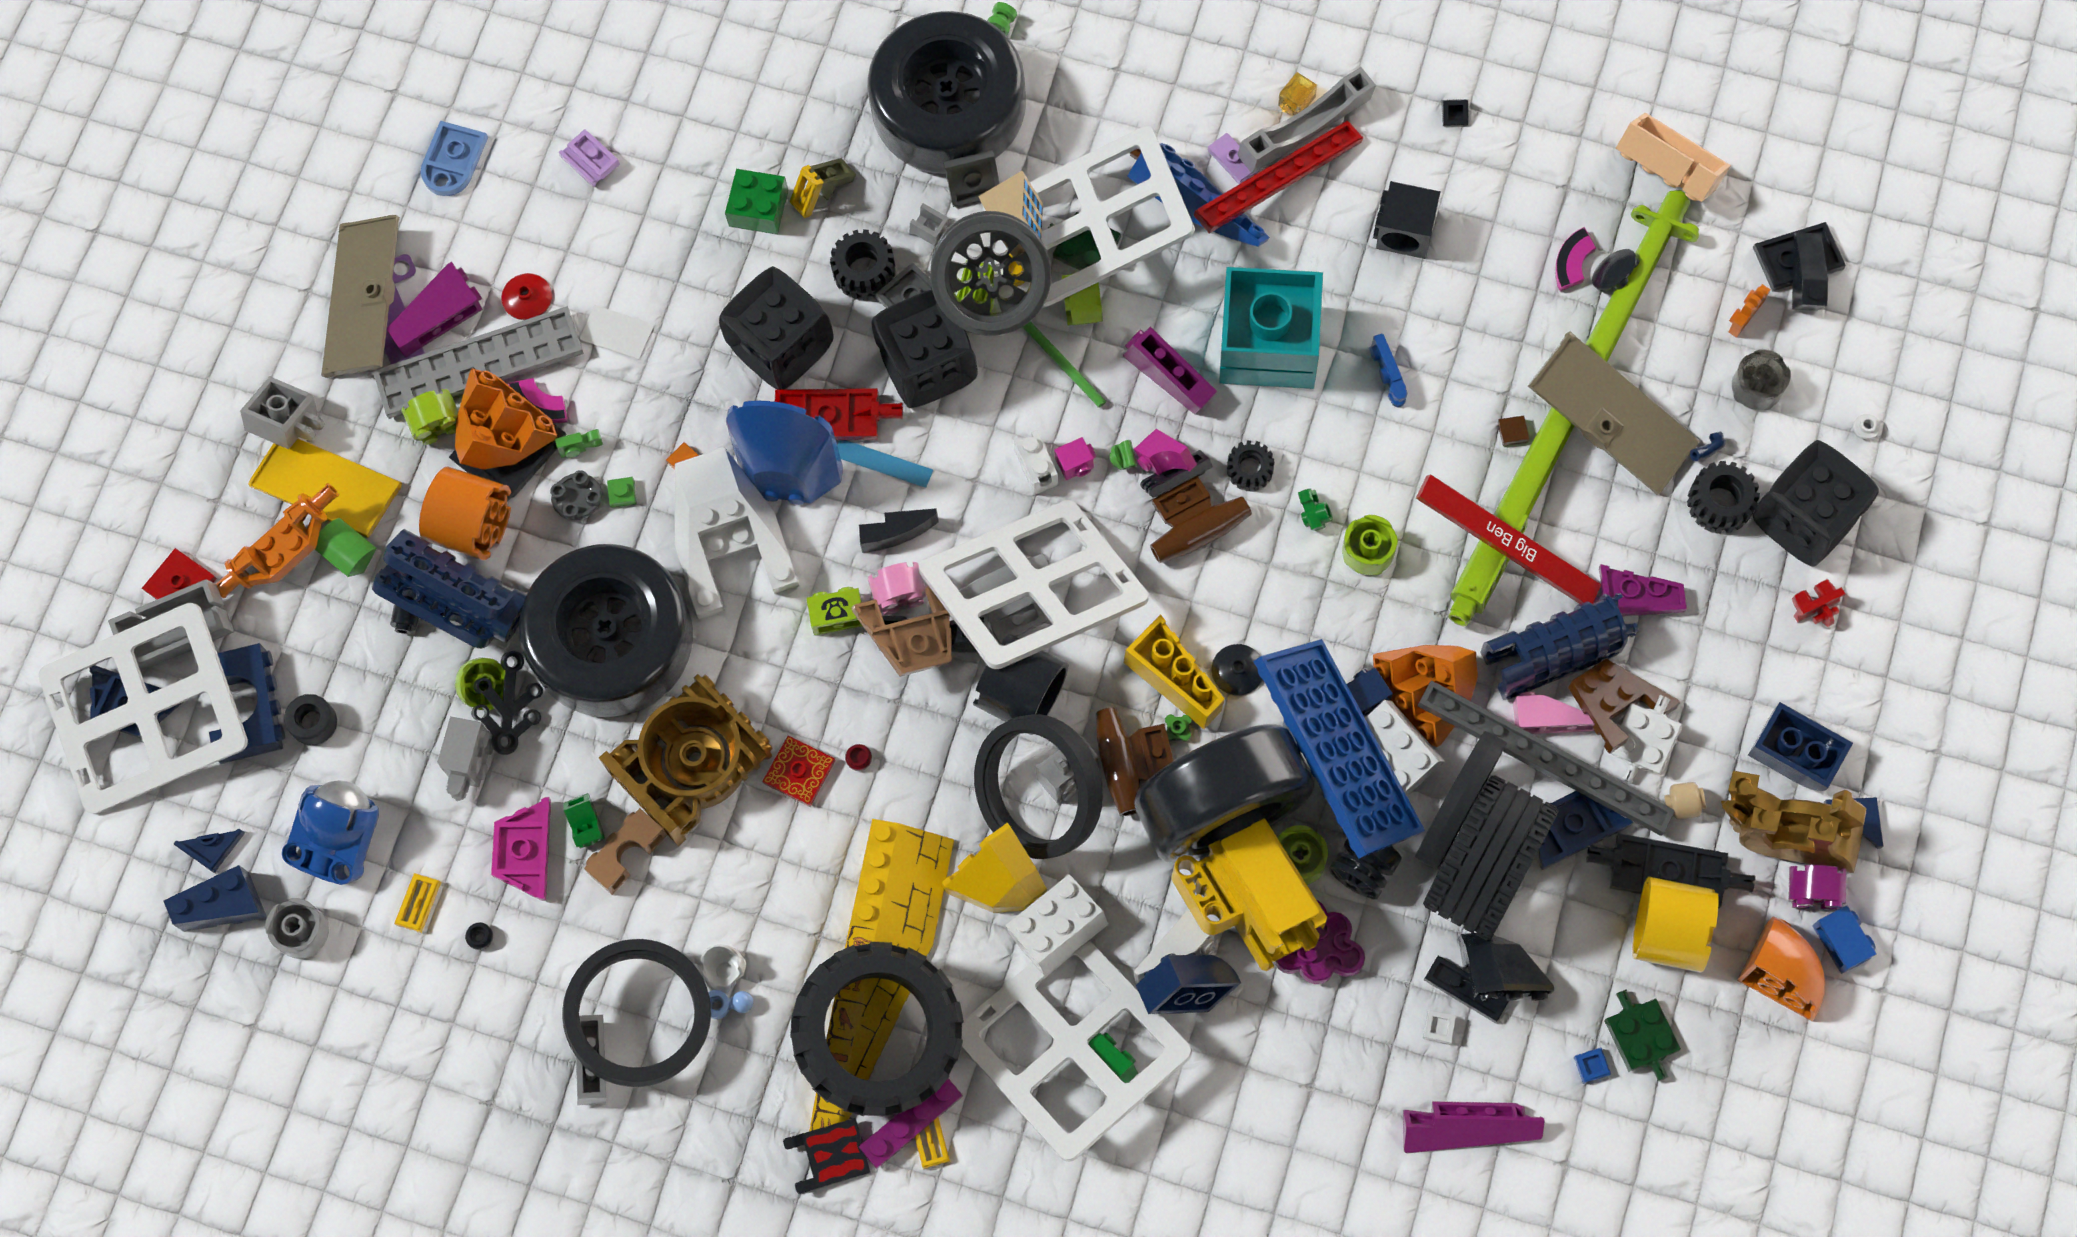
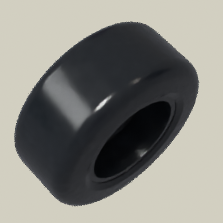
M940 11L920 15L894 29L882 41L872 58L868 73L867 89L873 122L878 135L886 147L906 164L923 171L946 174L944 162L993 150L996 159L1011 145L1017 136L1026 109L1023 65L1011 40L989 21L972 14L956 11ZM947 71V75L941 78H936L933 75ZM958 72H962L972 76V78L961 82L956 78ZM921 81L931 86L928 94H915V88ZM977 90L980 92L979 99L974 104L963 99L967 91ZM929 103H934L939 107L936 114L921 108ZM959 107L961 109V112L947 115V111L951 108Z
M597 544L571 551L555 560L533 582L524 599L519 620L520 643L523 654L542 686L554 699L564 706L590 716H624L654 704L665 696L679 680L688 663L692 649L693 626L690 611L674 578L664 566L651 556L640 550L623 545ZM610 599H619L626 602L625 607L619 614L608 612V602ZM594 604L596 605L598 615L594 619L587 620L580 616L587 608ZM633 616H639L641 630L639 632L626 631L625 621ZM605 628H607L608 630H611V631L608 632V633H606V632L603 631V630H604ZM575 629L588 630L589 639L580 645H574L572 632ZM622 641H626L634 646L633 649L620 658L615 651V647ZM595 647L606 650L603 663L588 660V655Z
M1264 724L1242 729L1218 738L1171 762L1151 776L1140 787L1135 795L1134 806L1156 854L1164 861L1175 863L1183 855H1190L1195 859L1209 855L1210 849L1208 846L1218 840L1222 841L1264 818L1269 826L1279 822L1306 802L1313 792L1314 779L1289 730L1281 725Z

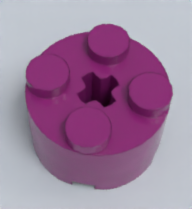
M1805 865V871H1797V866L1789 867L1788 901L1792 902V908L1809 909V906H1814V904L1821 905V910L1835 911L1838 908H1842V904H1846L1847 870L1843 868L1837 873V867Z

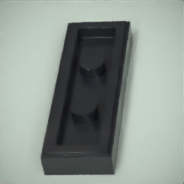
M1439 955L1424 978V981L1494 1023H1497L1509 1003L1506 1000V996L1499 997L1498 995L1497 999L1484 1001L1481 1000V996L1473 997L1470 974Z

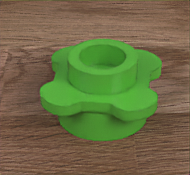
M1172 714L1167 715L1165 723L1167 724L1168 740H1189L1191 737L1189 731L1191 718L1188 715H1183L1182 717H1175ZM1177 725L1180 726L1179 730L1175 728Z

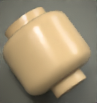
M1695 782L1673 784L1669 789L1670 795H1664L1665 805L1674 809L1673 816L1676 819L1699 817L1702 810L1706 809L1703 788H1698Z

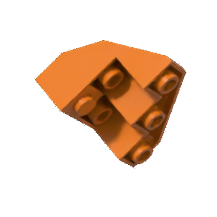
M471 369L456 418L455 449L460 464L483 470L514 465L556 439L557 434L551 418L496 375L485 370Z
M1421 645L1373 655L1374 668L1377 669L1393 693L1391 701L1431 746H1441L1455 726L1418 707V704L1431 680L1471 701L1478 678L1476 651L1451 645Z

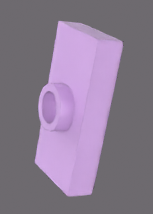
M1225 133L1208 146V152L1238 184H1241L1255 173L1252 174L1237 154L1240 148L1238 143L1228 133Z

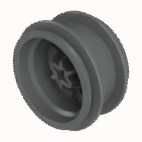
M982 211L967 215L953 223L943 233L932 255L930 277L935 300L948 319L968 332L984 336H997L1014 332L1028 324L1039 313L1048 297L1051 285V265L1046 248L1038 234L1027 223L1013 215L999 211ZM990 233V246L984 247L980 234ZM999 240L1006 242L1008 245L1007 250L1001 254L993 250V244ZM978 244L982 248L981 254L977 257L970 256L967 253L969 245ZM1020 244L1025 251L1011 257L1009 255L1010 252ZM955 252L968 259L966 263L951 260ZM1014 261H1019L1023 264V270L1019 274H1013L1009 271V265ZM988 262H991L993 271H998V274L994 275L993 284H990L988 276H983V273L987 272ZM962 268H967L972 272L971 278L967 281H962L957 277L958 271ZM1015 279L1030 283L1027 292L1014 285ZM1004 285L1013 288V294L1008 298H1003L999 295V289ZM969 286L971 290L960 301L955 292ZM980 288L986 290L988 293L987 298L984 301H976L973 298L975 290ZM997 297L1001 312L990 313L991 298L995 299Z

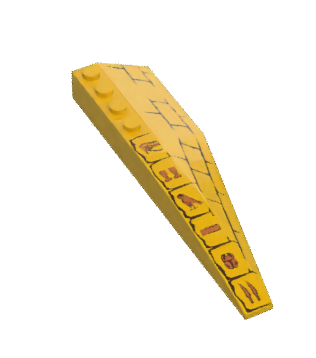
M872 819L845 948L852 945L869 944L870 942H892V945L906 949L910 947L927 956L933 947L944 894L942 882L948 875L954 839L900 823ZM870 978L859 980L846 986L834 997L826 1041L831 1054L843 1069L860 1079L867 1081L870 1079L879 1056H881L900 1016L903 1005L911 993L910 991L890 980ZM816 1093L809 1131L850 1120L852 1113L843 1111L838 1106L826 1102Z

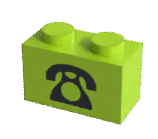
M843 587L838 592H817L812 597L806 598L814 635L863 626L851 609L853 605L862 603L859 588Z

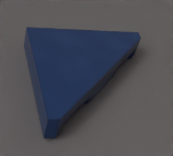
M1877 797L1853 798L1866 808L1862 835L1873 843L1875 848L1881 849L1883 847ZM1832 799L1825 800L1824 803L1831 805Z
M237 829L236 831L220 834L214 833L198 836L195 839L175 841L174 845L215 873L244 836L245 832Z

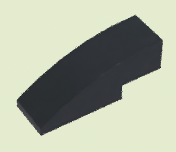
M937 508L885 512V522L859 524L862 553L895 547L923 534L939 523Z

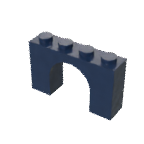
M258 643L217 653L228 686L239 683L254 686L257 692L256 708L253 714L242 723L248 739L247 747L243 751L218 762L223 764L283 749L282 740L285 739V731L283 725L279 724L278 715H281V706L278 699H275L274 691L277 690V682L274 675H271L270 666H273L271 652ZM221 729L209 732L210 743L221 739Z

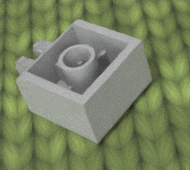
M271 376L268 377L240 410L245 431L286 449H289L299 437L307 441H313L316 434L309 427L322 430L325 425L323 419L317 416L315 399L310 393Z
M450 716L437 763L449 777L448 786H446L447 793L456 801H460L466 798V793H468L470 786L480 787L481 780L486 778L488 771L486 761L488 755H491L494 750L491 743L493 736L482 722Z
M1088 745L1089 749L1091 750V752H1092V754H1093V756H1094V758H1095V760H1096V763H1097V766H1098V769H1099L1098 755H1097V754L1094 752V750ZM1059 749L1042 763L1035 766L1037 780L1056 803L1062 799L1067 801L1075 795L1077 783L1073 770Z

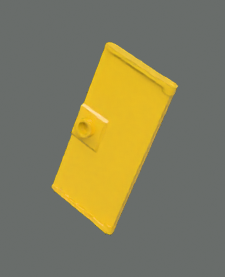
M297 439L289 449L273 443L251 477L248 485L292 505L298 501L299 494L304 493L312 498L329 483L337 490L339 496L323 509L327 520L331 522L341 518L360 535L369 538L394 497L400 491L402 482L301 439Z

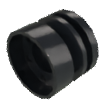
M1347 838L1343 847L1349 854L1338 852L1335 858L1337 861L1332 862L1329 872L1351 891L1370 899H1378L1382 892L1380 888H1385L1387 885V880L1382 874L1387 876L1393 875L1402 860L1400 853L1390 846L1358 859L1356 853L1351 849Z

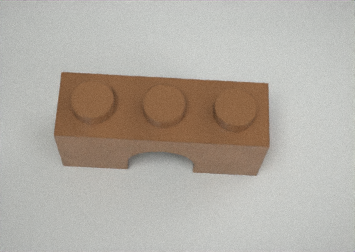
M640 808L636 812H631L625 818L623 827L617 833L613 832L605 841V846L599 852L593 853L586 861L584 870L611 895L630 876L626 868L621 865V856L624 851L631 847H639L650 855L667 836L665 830Z

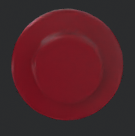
M855 744L847 750L845 761L852 770L862 771L871 764L872 754L867 746Z

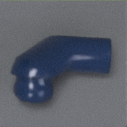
M1719 431L1710 434L1709 439L1711 443L1692 449L1690 451L1691 459L1693 461H1700L1709 458L1725 447L1726 439H1724L1723 433Z

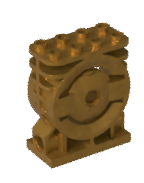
M697 674L693 677L695 682L690 687L684 685L681 688L683 693L677 698L673 696L669 699V702L657 708L644 723L638 740H624L610 754L605 751L599 757L608 773L665 830L678 847L686 840L685 835L701 821V809L715 806L726 800L736 791L742 780L745 782L749 778L747 774L753 769L757 771L760 768L759 764L765 758L769 760L772 757L770 751L773 748L769 744L768 738L760 730L754 732L755 729L751 726V721L742 711L737 714L732 701L724 693L719 695L720 693L715 688L716 685L706 674L703 677ZM683 720L689 727L704 726L712 728L724 737L730 750V763L726 771L724 770L726 752L718 736L712 731L701 727L684 729L678 723L679 721ZM659 738L667 745L665 765L672 778L685 787L700 789L683 790L673 785L666 778L662 768V754L664 750L657 744ZM695 752L701 753L699 760L689 761L691 754ZM641 770L644 771L649 779L644 784H638L633 779ZM660 796L671 803L664 810L655 802Z

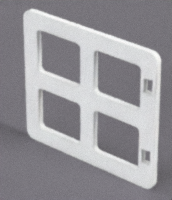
M1143 126L1030 182L1039 197L1071 182L1082 207V211L1079 214L1042 231L1041 240L1046 250L1084 231L1091 230L1101 255L1099 262L1051 284L1048 297L1042 308L1048 307L1190 238L1195 231L1193 222L1153 129L1149 126ZM1141 149L1151 177L1120 194L1100 202L1090 180V172L1127 153ZM1156 196L1161 197L1171 221L1170 227L1124 250H1118L1108 221Z
M1068 500L929 557L919 564L920 575L986 664L993 669H1001L1138 609L1148 602L1147 590L1075 502ZM1081 522L1087 528V530L1082 532L1076 527ZM1057 523H1066L1086 549L1041 569H1035L1014 543L1019 539ZM991 551L997 552L1017 579L971 599H965L945 571ZM1093 567H1101L1122 595L1079 614H1070L1049 587ZM1124 574L1129 581L1122 584L1118 576ZM1026 596L1032 597L1053 625L1008 645H999L979 617Z
M186 603L49 663L39 671V680L80 799L88 813L97 814L235 755L247 747L248 739L202 610L197 604ZM184 627L199 667L198 672L157 691L148 693L134 654V649L146 642ZM114 658L128 697V702L116 709L78 724L64 685L65 678L105 660ZM207 692L222 731L221 739L172 759L157 720L158 713ZM60 693L64 706L58 709L53 695ZM136 723L150 759L151 768L148 771L102 790L93 769L87 745L90 742ZM87 769L91 781L84 785L80 771Z
M1090 940L1046 976L1031 962L962 1023V1048L1064 1161L1068 1162L1074 1161L1189 1061L1192 1056L1191 1047L1161 1014L1147 1013L1138 990ZM1071 956H1077L1111 991V995L1075 1026L1069 1025L1037 990V986ZM1016 1004H1021L1055 1040L1052 1047L1019 1075H1014L981 1039V1034ZM992 1007L996 1013L983 1023L979 1017ZM1124 1011H1129L1165 1048L1164 1052L1129 1083L1122 1082L1089 1046L1090 1040ZM1068 1060H1073L1108 1098L1107 1102L1072 1133H1066L1032 1096V1091Z

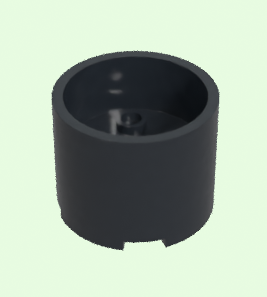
M1008 634L1001 644L1005 646L1020 638ZM1043 650L1001 669H993L986 665L975 690L980 693L979 699L975 698L973 705L1004 722L1019 716L1032 714L1048 716L1063 687L1069 665L1067 662Z

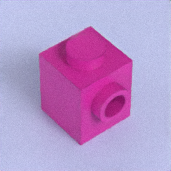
M1083 437L1054 449L1055 460L1065 480L1075 476L1083 477L1094 468L1095 451L1090 443L1086 445Z

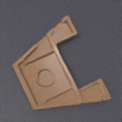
M929 586L925 588V592L932 610L931 614L885 625L876 599L855 604L851 608L852 612L900 677L947 665L952 661L949 613Z

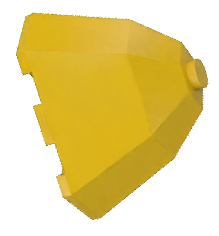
M1008 823L984 838L979 844L981 850L975 856L973 853L969 854L957 866L959 870L942 882L943 889L947 894L992 913L1024 911L1047 892V888L1038 870Z

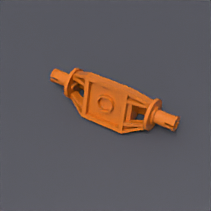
M327 483L312 498L304 493L299 494L298 501L283 511L285 516L251 547L244 546L233 559H227L224 565L229 573L217 583L221 597L226 598L239 584L251 589L254 585L279 582L308 556L317 546L321 524L327 521V516L323 509L339 496L337 490ZM310 514L312 517L306 528L303 521ZM253 565L259 572L249 575L245 569Z

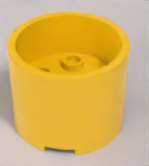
M1648 877L1641 892L1635 919L1632 942L1633 959L1703 972L1711 953L1709 945L1712 941L1713 930L1717 924L1718 893L1709 888Z

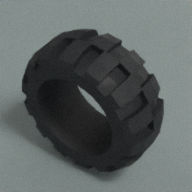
M870 942L869 944L859 946L852 945L834 953L825 962L819 964L806 979L796 998L791 1016L790 1038L793 1045V1056L801 1074L810 1083L812 1089L826 1102L838 1106L843 1111L861 1116L883 1117L898 1114L921 1104L936 1093L950 1077L949 1074L956 1061H958L963 1043L962 1023H964L961 1004L955 997L952 983L941 968L938 970L926 959L927 956L910 947L906 949L892 945V942ZM880 978L898 983L915 996L924 1011L927 1022L925 1049L918 1063L902 1077L883 1082L860 1079L843 1069L829 1050L825 1037V1018L832 999L842 989L859 980Z

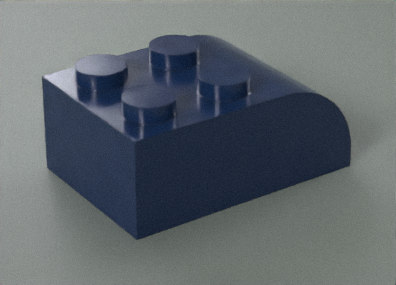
M1779 702L1772 711L1748 756L1799 785L1816 791H1825L1829 788L1853 742Z
M1171 953L1162 957L1160 963L1154 969L1146 972L1144 978L1136 984V987L1148 1014L1202 1013L1211 1011L1238 987L1241 981L1235 970L1220 957L1196 955L1195 953L1187 955Z

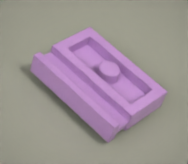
M586 129L569 142L563 151H559L560 157L593 188L600 179L603 180L620 165L619 160Z

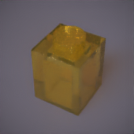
M1296 72L1279 93L1278 106L1288 115L1298 114L1315 99L1317 84Z

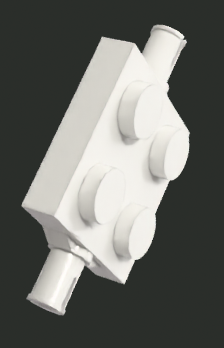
M1659 695L1654 710L1644 709L1631 703L1620 727L1629 738L1624 745L1611 753L1629 764L1622 777L1623 780L1633 784L1639 769L1650 770L1659 775L1662 774L1683 727L1681 723L1669 719L1664 714L1670 701L1669 698Z

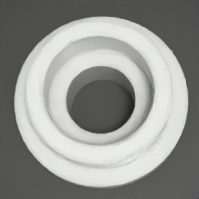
M1870 414L1858 416L1853 424L1855 434L1864 440L1875 438L1881 428L1879 420ZM1863 423H1868L1872 428H1865Z

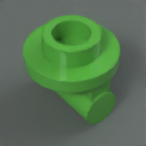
M1125 440L1120 444L1112 446L1110 461L1113 466L1120 470L1137 466L1131 440Z

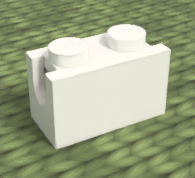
M1038 430L1031 432L1032 437H1026L1023 441L1018 437L1013 439L1018 460L1034 495L1059 486L1057 471ZM1046 475L1049 476L1048 480L1044 482L1039 481V478Z

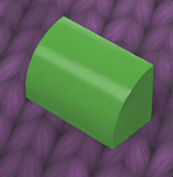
M341 518L331 521L319 532L315 548L319 554L347 577L364 573L377 549Z

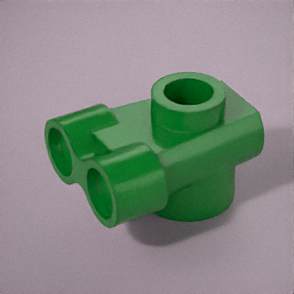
M1311 488L1298 492L1300 503L1304 508V512L1301 513L1304 525L1306 527L1310 526L1313 531L1325 528V523L1333 520L1327 502L1318 503L1317 492Z

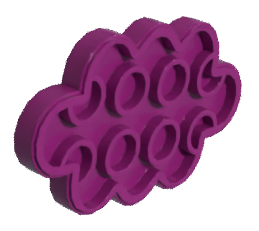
M1318 900L1317 902L1326 914L1327 920L1323 929L1321 926L1316 928L1319 933L1316 947L1307 952L1302 947L1274 961L1276 967L1283 973L1293 974L1299 972L1304 980L1315 985L1329 981L1333 973L1345 977L1354 976L1360 972L1365 962L1364 950L1358 943L1350 939L1352 924L1349 919L1342 913H1327L1324 905Z

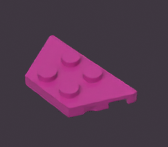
M544 797L541 799V802L529 808L524 807L516 811L512 816H505L494 822L491 875L541 901H546L551 815L550 797Z

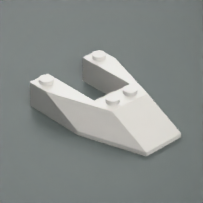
M723 447L675 463V548L698 618L703 619L725 611L708 562L757 545L774 594L798 587L799 583L775 512L727 449Z

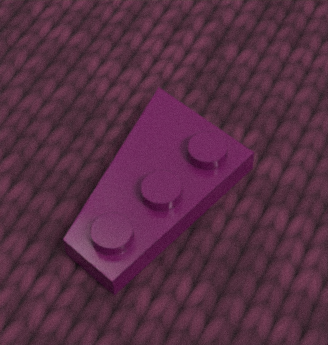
M1600 564L1599 574L1602 595L1608 594L1610 597H1614L1616 593L1622 594L1623 597L1618 600L1619 606H1617L1622 616L1683 613L1687 610L1684 584L1653 576L1650 578L1636 575L1632 571H1619L1611 569L1610 566Z

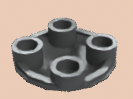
M582 470L563 477L550 489L554 510L561 517L569 520H581L589 517L598 509L602 501L600 484Z

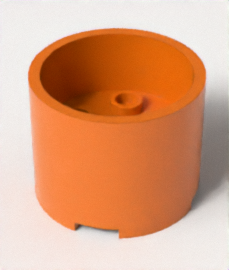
M444 467L436 474L425 495L419 518L420 537L434 545L480 560H487L491 556L490 549L495 543L500 544L507 528L511 507L507 506V496L511 494L509 486L451 467Z

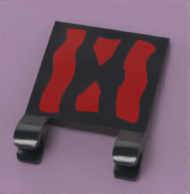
M856 1118L783 1139L784 1147L787 1150L805 1145L813 1178L795 1183V1189L798 1194L871 1173L867 1157L859 1149L862 1139Z

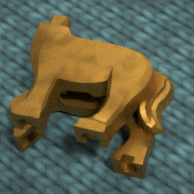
M1733 771L1728 789L1731 800L1721 801L1724 811L1730 817L1729 824L1733 826L1735 832L1739 833L1740 844L1758 854L1812 865L1834 866L1839 871L1844 868L1847 872L1854 873L1860 851L1866 808L1852 798L1851 792L1843 790L1835 793L1831 805L1809 800H1781L1775 795L1758 788L1760 775Z

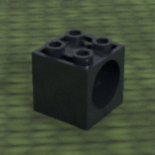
M1390 181L1389 189L1383 190L1373 234V239H1377L1376 249L1426 259L1441 191Z

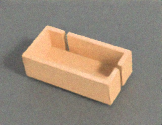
M1647 113L1630 122L1616 146V149L1621 152L1620 154L1625 159L1635 160L1640 163L1646 172L1650 174L1656 173L1664 178L1663 181L1671 187L1676 188L1680 186L1685 191V195L1694 201L1699 200L1702 202L1715 192L1731 166Z

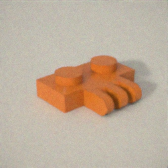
M1762 284L1755 291L1753 289L1744 300L1745 305L1742 310L1738 308L1729 320L1732 323L1728 331L1736 338L1739 336L1765 302L1771 289Z

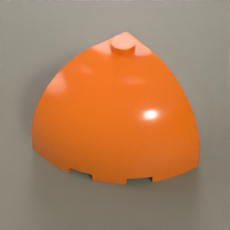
M1773 916L1765 924L1737 981L1813 1022L1820 1010L1825 993V977L1822 964L1812 946L1801 934L1792 928L1791 924Z

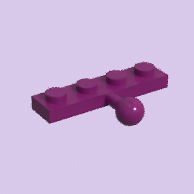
M948 1078L936 1093L918 1106L898 1113L863 1142L859 1149L876 1169L880 1168L913 1140L918 1133L920 1134L937 1117L939 1118L963 1097L962 1093Z

